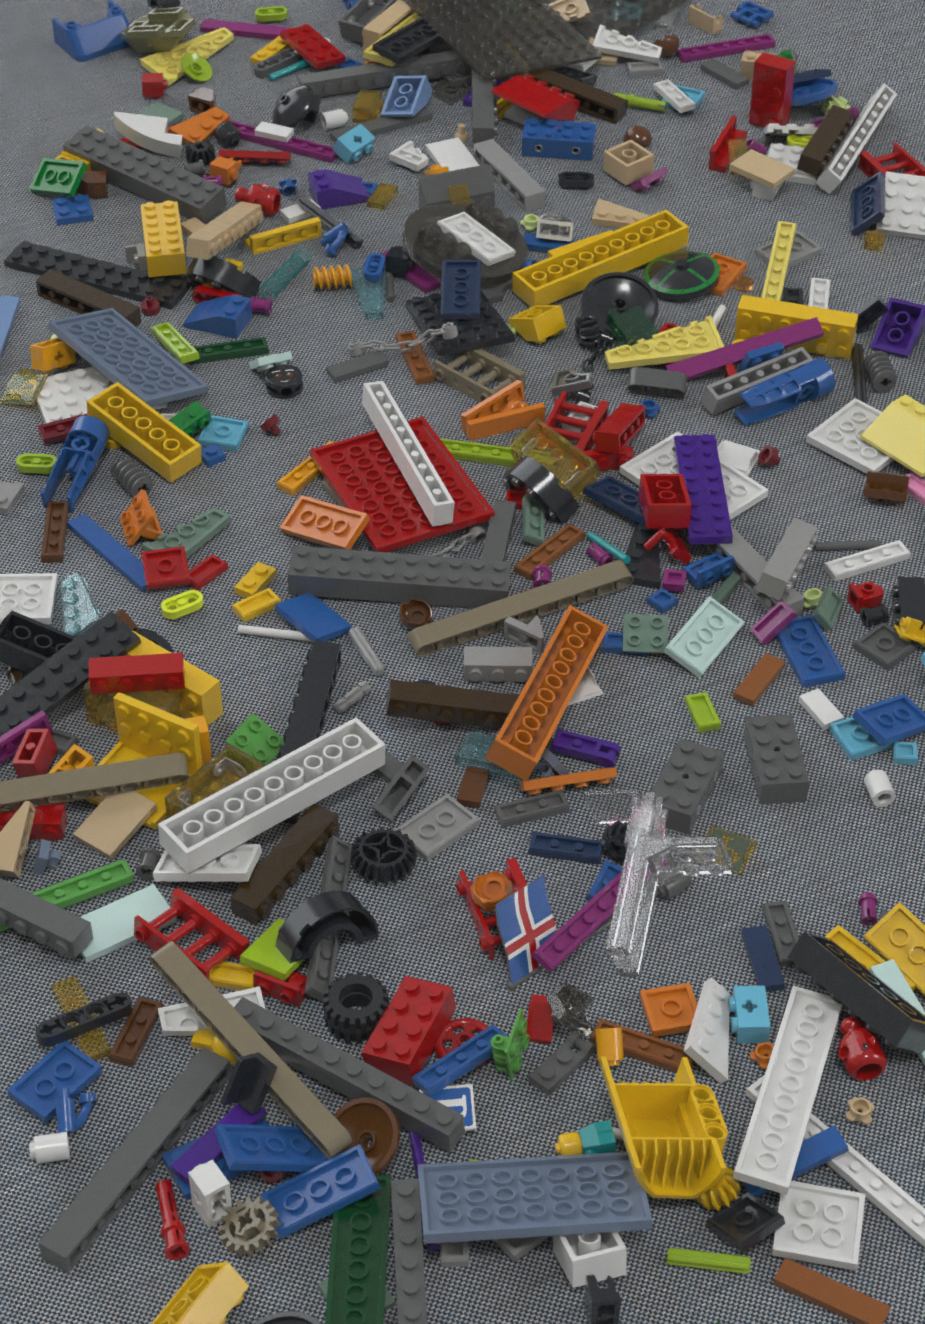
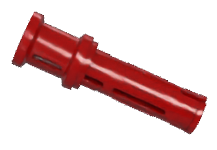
M166 1179L160 1180L156 1183L155 1190L163 1222L160 1234L166 1244L164 1253L169 1260H180L190 1253L189 1244L185 1242L184 1237L186 1228L179 1220L172 1182Z

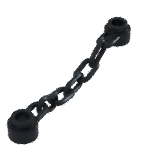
M603 330L599 342L601 346L593 349L590 358L583 361L582 370L585 373H589L592 370L596 357L605 354L607 345L611 346L614 338L611 332ZM593 383L592 388L579 390L576 403L583 401L589 404L592 394L589 390L593 389Z

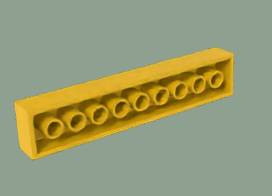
M668 210L661 211L513 272V292L530 307L551 304L584 290L593 279L600 275L612 272L624 273L649 263L661 255L688 246L689 226Z

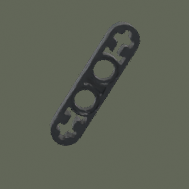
M115 993L44 1021L36 1027L37 1042L43 1047L55 1046L125 1018L132 1012L131 997L126 993ZM96 1012L102 1013V1015L99 1017L90 1016L91 1014ZM70 1022L79 1023L74 1027L66 1026Z

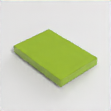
M280 918L240 955L241 964L283 981L304 960L289 963L275 946L278 930L285 922V920Z

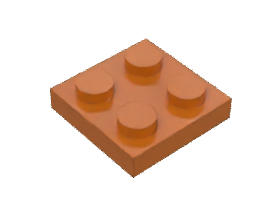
M690 983L640 990L639 998L653 1037L690 1031L697 1008V1002Z

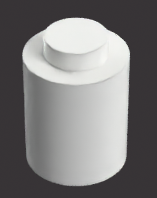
M343 109L321 113V125L325 131L346 126L348 115Z
M872 770L865 776L864 783L875 806L884 807L895 800L896 794L885 771Z
M67 1132L34 1136V1142L29 1143L31 1159H36L37 1164L70 1159Z

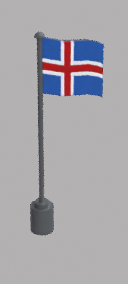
M677 864L655 878L653 881L654 892L638 901L635 909L655 896L669 900L691 886L692 878L687 869ZM545 874L501 900L495 906L497 927L507 956L510 979L507 983V989L509 991H514L517 985L544 969L532 957V954L557 931L546 894ZM625 911L602 924L585 941L623 918Z

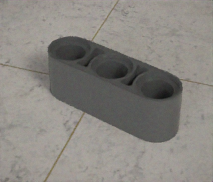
M634 367L630 369L627 389L636 394L682 398L685 396L688 377L685 373Z

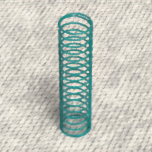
M299 248L260 287L261 294L263 286L264 289L267 286L268 290L269 286L274 292V295L270 296H272V299L275 298L311 261V255L309 260L306 253L299 251L307 250ZM298 252L304 253L308 258V262L307 260L306 262H304L303 259L298 256V254L301 256L303 255ZM295 259L298 260V261H299V260L302 261V262H300L301 265H299V264L295 261ZM293 262L298 265L299 268L297 270L291 266V264L294 265ZM288 266L294 270V272L291 271L292 274L286 270Z

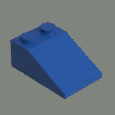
M229 295L200 302L184 322L183 327L237 339L252 318L251 298L241 295Z

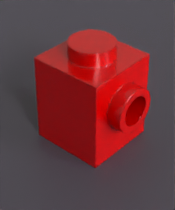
M143 73V97L155 99L164 97V90H167V80H164L163 73Z

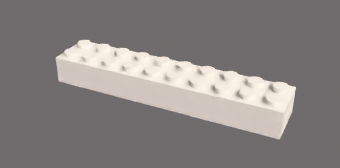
M356 717L158 824L159 843L187 873H190L385 765L386 744Z

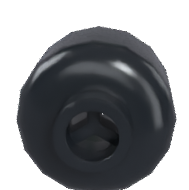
M223 122L217 126L215 138L224 148H235L240 143L241 132L233 123Z

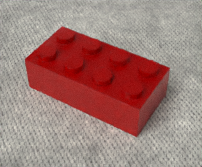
M765 52L754 61L749 124L765 128L770 123H777L779 126L789 124L796 61Z
M405 976L361 1052L363 1062L400 1082L414 1085L412 1077L424 1068L435 1048L438 1038L456 1009L453 988Z

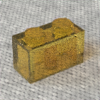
M360 90L352 107L353 123H363L379 118L380 109H383L384 99H381L380 91Z

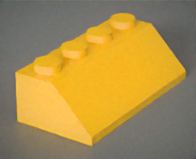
M229 1262L198 1265L151 1324H224L227 1320L226 1315L243 1300V1293L249 1285Z

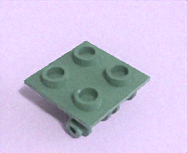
M624 614L623 652L666 654L663 651L668 645V615Z

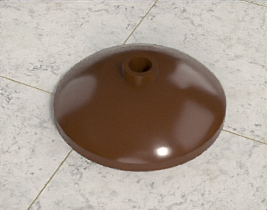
M358 1098L343 1105L333 1116L348 1131L352 1138V1143L337 1155L361 1144L374 1174L377 1175L389 1165L398 1149L400 1141L398 1119L390 1107L377 1099ZM373 1140L371 1146L368 1147V1142Z

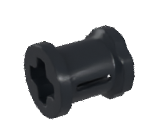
M884 603L879 604L878 607L869 609L863 607L860 609L861 621L865 627L876 622H888L889 613Z

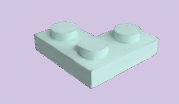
M291 351L257 358L249 362L251 370L257 369V372H261L274 367L273 364H288L287 361L293 358Z

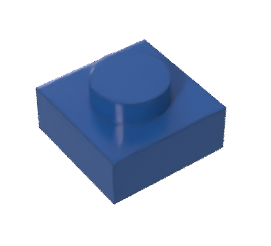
M216 444L201 449L202 462L208 468L226 461V454Z

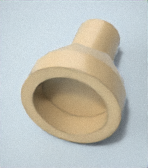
M463 123L458 124V132L455 133V138L458 137L462 143H466L469 140L468 134L465 131V124Z

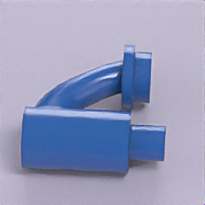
M344 222L324 234L325 237L320 240L321 244L326 246L324 249L329 257L337 255L336 250L342 244L346 235L350 233L348 226Z
M69 1088L59 1089V1100L55 1101L58 1133L77 1132L86 1122L93 1103L98 1102V1098L95 1092L79 1094L78 1104H82V1107L76 1116L74 1098H70Z

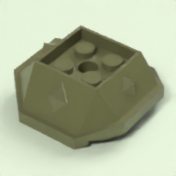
M185 7L154 8L147 15L131 23L120 33L121 40H125L137 53L167 52L173 50L180 42L185 41L189 30L195 26V21L191 14L187 13Z

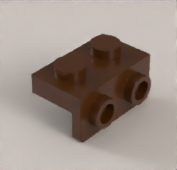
M868 471L864 497H868V500L871 501L885 499L893 504L906 502L909 476Z

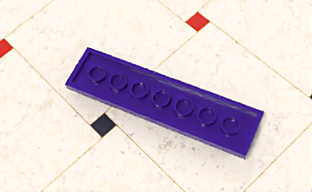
M715 434L674 436L678 474H683L692 505L690 526L687 528L689 544L733 543Z

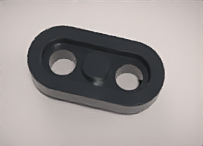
M564 171L558 175V184L563 188L589 189L594 185L595 177L589 172Z

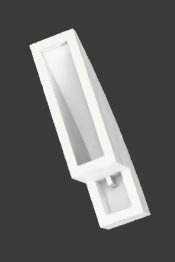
M114 111V127L126 138L150 151L181 158L182 135L167 133L168 118Z

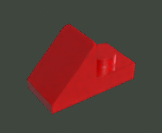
M532 994L528 1008L526 1029L527 1034L530 1035L529 1042L552 1043L558 997Z

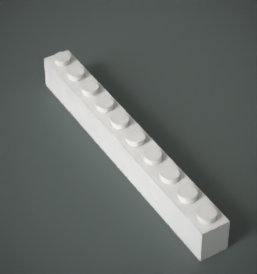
M885 83L871 96L860 116L856 119L824 171L815 182L828 194L843 180L895 99L897 93Z
M383 381L364 383L362 404L432 526L452 523L455 502Z

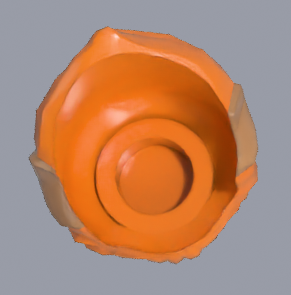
M491 871L485 875L476 876L470 887L472 899L485 912L494 910L498 902L513 893L511 881L499 871Z

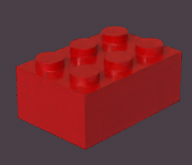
M640 474L639 500L646 527L654 530L661 528L677 530L688 528L690 526L692 505L683 474Z

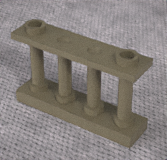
M483 349L460 352V356L447 365L438 360L434 361V375L437 380L478 402L484 401L516 380L522 381L523 388H525L524 371ZM463 363L471 365L470 368L462 373L454 370ZM478 371L486 373L485 376L477 381L469 378ZM493 379L501 381L493 389L484 386Z

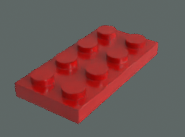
M309 24L280 31V38L317 70L345 63L346 56Z

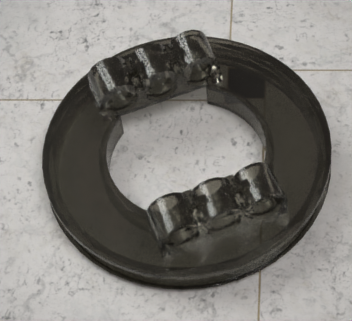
M479 199L469 205L453 203L429 205L416 210L408 217L402 236L406 252L422 269L442 279V260H472L470 246L466 242H457L452 233H444L437 224L439 220L462 212H466L516 251L514 257L490 266L481 261V287H492L509 282V279L513 278V272L523 269V264L526 262L528 247L524 237L519 232L517 221L512 217L504 218V214L498 208L490 209L488 202L483 199Z

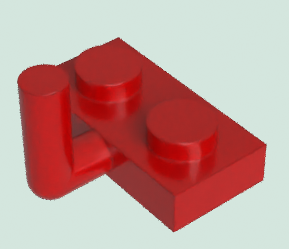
M661 528L644 544V547L650 551L660 540H663L670 549L668 551L675 560L680 559L687 564L692 559L681 535L673 528Z

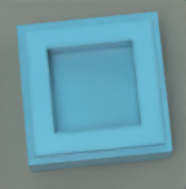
M893 742V764L917 765V743Z

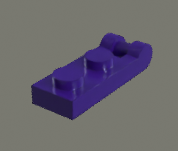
M558 729L551 744V751L600 763L604 768L614 767L615 757H618L621 747L613 742Z

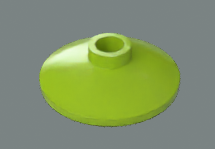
M188 53L182 57L181 67L190 78L199 82H206L211 78L212 68L203 57L194 53Z

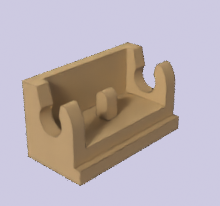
M697 3V8L694 5L689 6L688 23L711 35L723 29L722 15H718L717 21L716 16H711L701 11L700 4Z

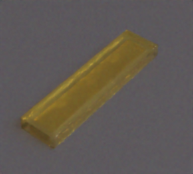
M76 975L51 984L52 991L63 1014L89 1004ZM70 1022L68 1024L70 1027H74L79 1023ZM101 1027L75 1037L81 1052L94 1061L108 1057L112 1050Z

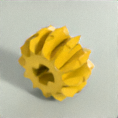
M726 1166L725 1175L711 1189L696 1198L697 1202L708 1211L712 1208L719 1211L724 1205L729 1207L730 1201L738 1200L737 1193L741 1191L738 1180L733 1179L734 1171Z

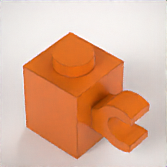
M221 156L217 157L209 164L210 177L222 175V184H231L238 178V170L242 167V160L234 161L233 157L229 159Z

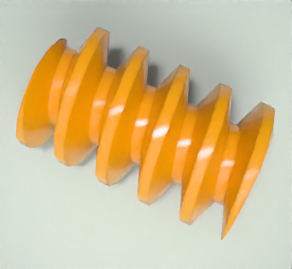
M340 264L337 265L336 270L330 265L328 271L325 266H322L321 272L317 266L314 267L312 272L314 291L317 285L321 291L324 285L330 290L332 284L338 289L340 283L343 289L346 288L347 283L352 288V275L348 264L344 265L343 270Z

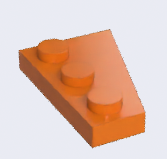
M214 107L169 128V133L182 135V141L187 145L191 142L195 143V141L203 140L206 142L215 134L219 124L230 120V115L218 107Z

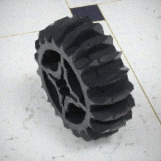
M381 826L379 830L371 828L370 833L363 832L361 837H356L355 843L352 844L350 856L354 872H357L359 878L365 877L367 883L374 881L376 886L379 882H384L387 886L388 882L392 881L396 884L398 879L405 880L406 875H411L416 865L417 850H415V844L408 834H402L400 829L393 831L392 827L384 830Z

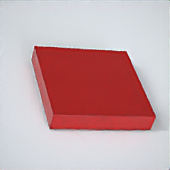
M184 546L141 552L147 590L191 584Z

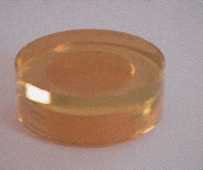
M738 276L734 279L735 290L739 292H749L752 290L753 280L750 277Z

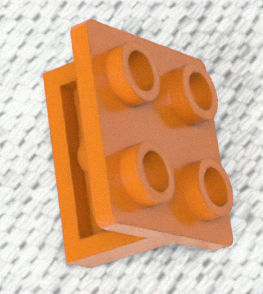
M141 489L134 496L130 506L122 513L120 518L127 544L132 547L141 535L146 539L157 541V537L163 534L155 509L151 508L146 491Z

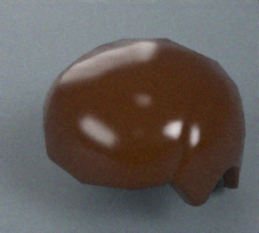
M665 35V40L657 39L654 42V45L662 47L661 57H669L677 51L679 47L677 35Z
M631 126L625 133L623 143L633 140L640 146L647 147L652 140L651 133L645 127Z
M411 598L406 603H401L399 618L404 627L408 630H413L431 623L433 620V610L430 604L424 600Z

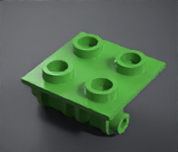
M254 713L225 741L229 745L227 753L230 757L234 758L241 755L257 770L267 766L278 755L280 746L285 744L283 738Z
M522 1008L519 1009L510 1037L497 1034L491 1039L495 1067L498 1071L508 1073L510 1081H513L515 1072L520 1071L522 1066L521 1055L523 1050H527L530 1041V1035L526 1032L527 1020L524 1019Z

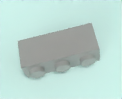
M464 646V682H527L532 673V647Z

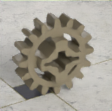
M247 1196L245 1203L238 1199L236 1200L237 1207H228L227 1210L230 1214L221 1217L225 1225L219 1227V1231L222 1233L220 1239L231 1253L235 1251L239 1257H242L246 1252L249 1257H252L254 1250L263 1253L262 1246L265 1244L267 1246L273 1245L270 1238L278 1237L279 1235L275 1228L281 1226L277 1219L279 1214L268 1200L264 1202L260 1196H257L255 1201L250 1196Z

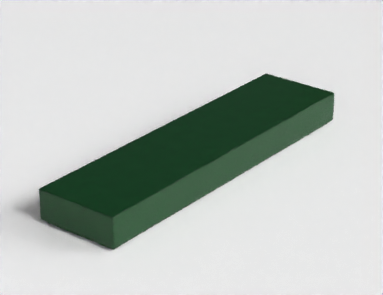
M265 337L194 346L199 352L200 359L191 361V365L269 354V348Z

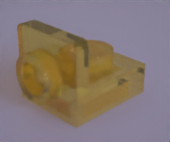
M867 230L864 249L882 251L886 233L877 230Z

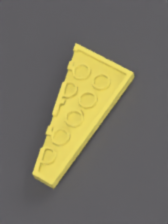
M223 27L178 44L171 51L157 52L141 58L140 64L151 73H163L164 80H167V85L169 86L186 74L181 67V59L185 54L194 53L206 60L233 41L234 34Z
M710 315L705 317V321L699 323L693 321L690 322V326L684 328L678 326L652 335V339L646 341L644 339L637 340V344L632 346L625 344L605 351V360L609 370L671 362L676 363L722 348L724 345Z

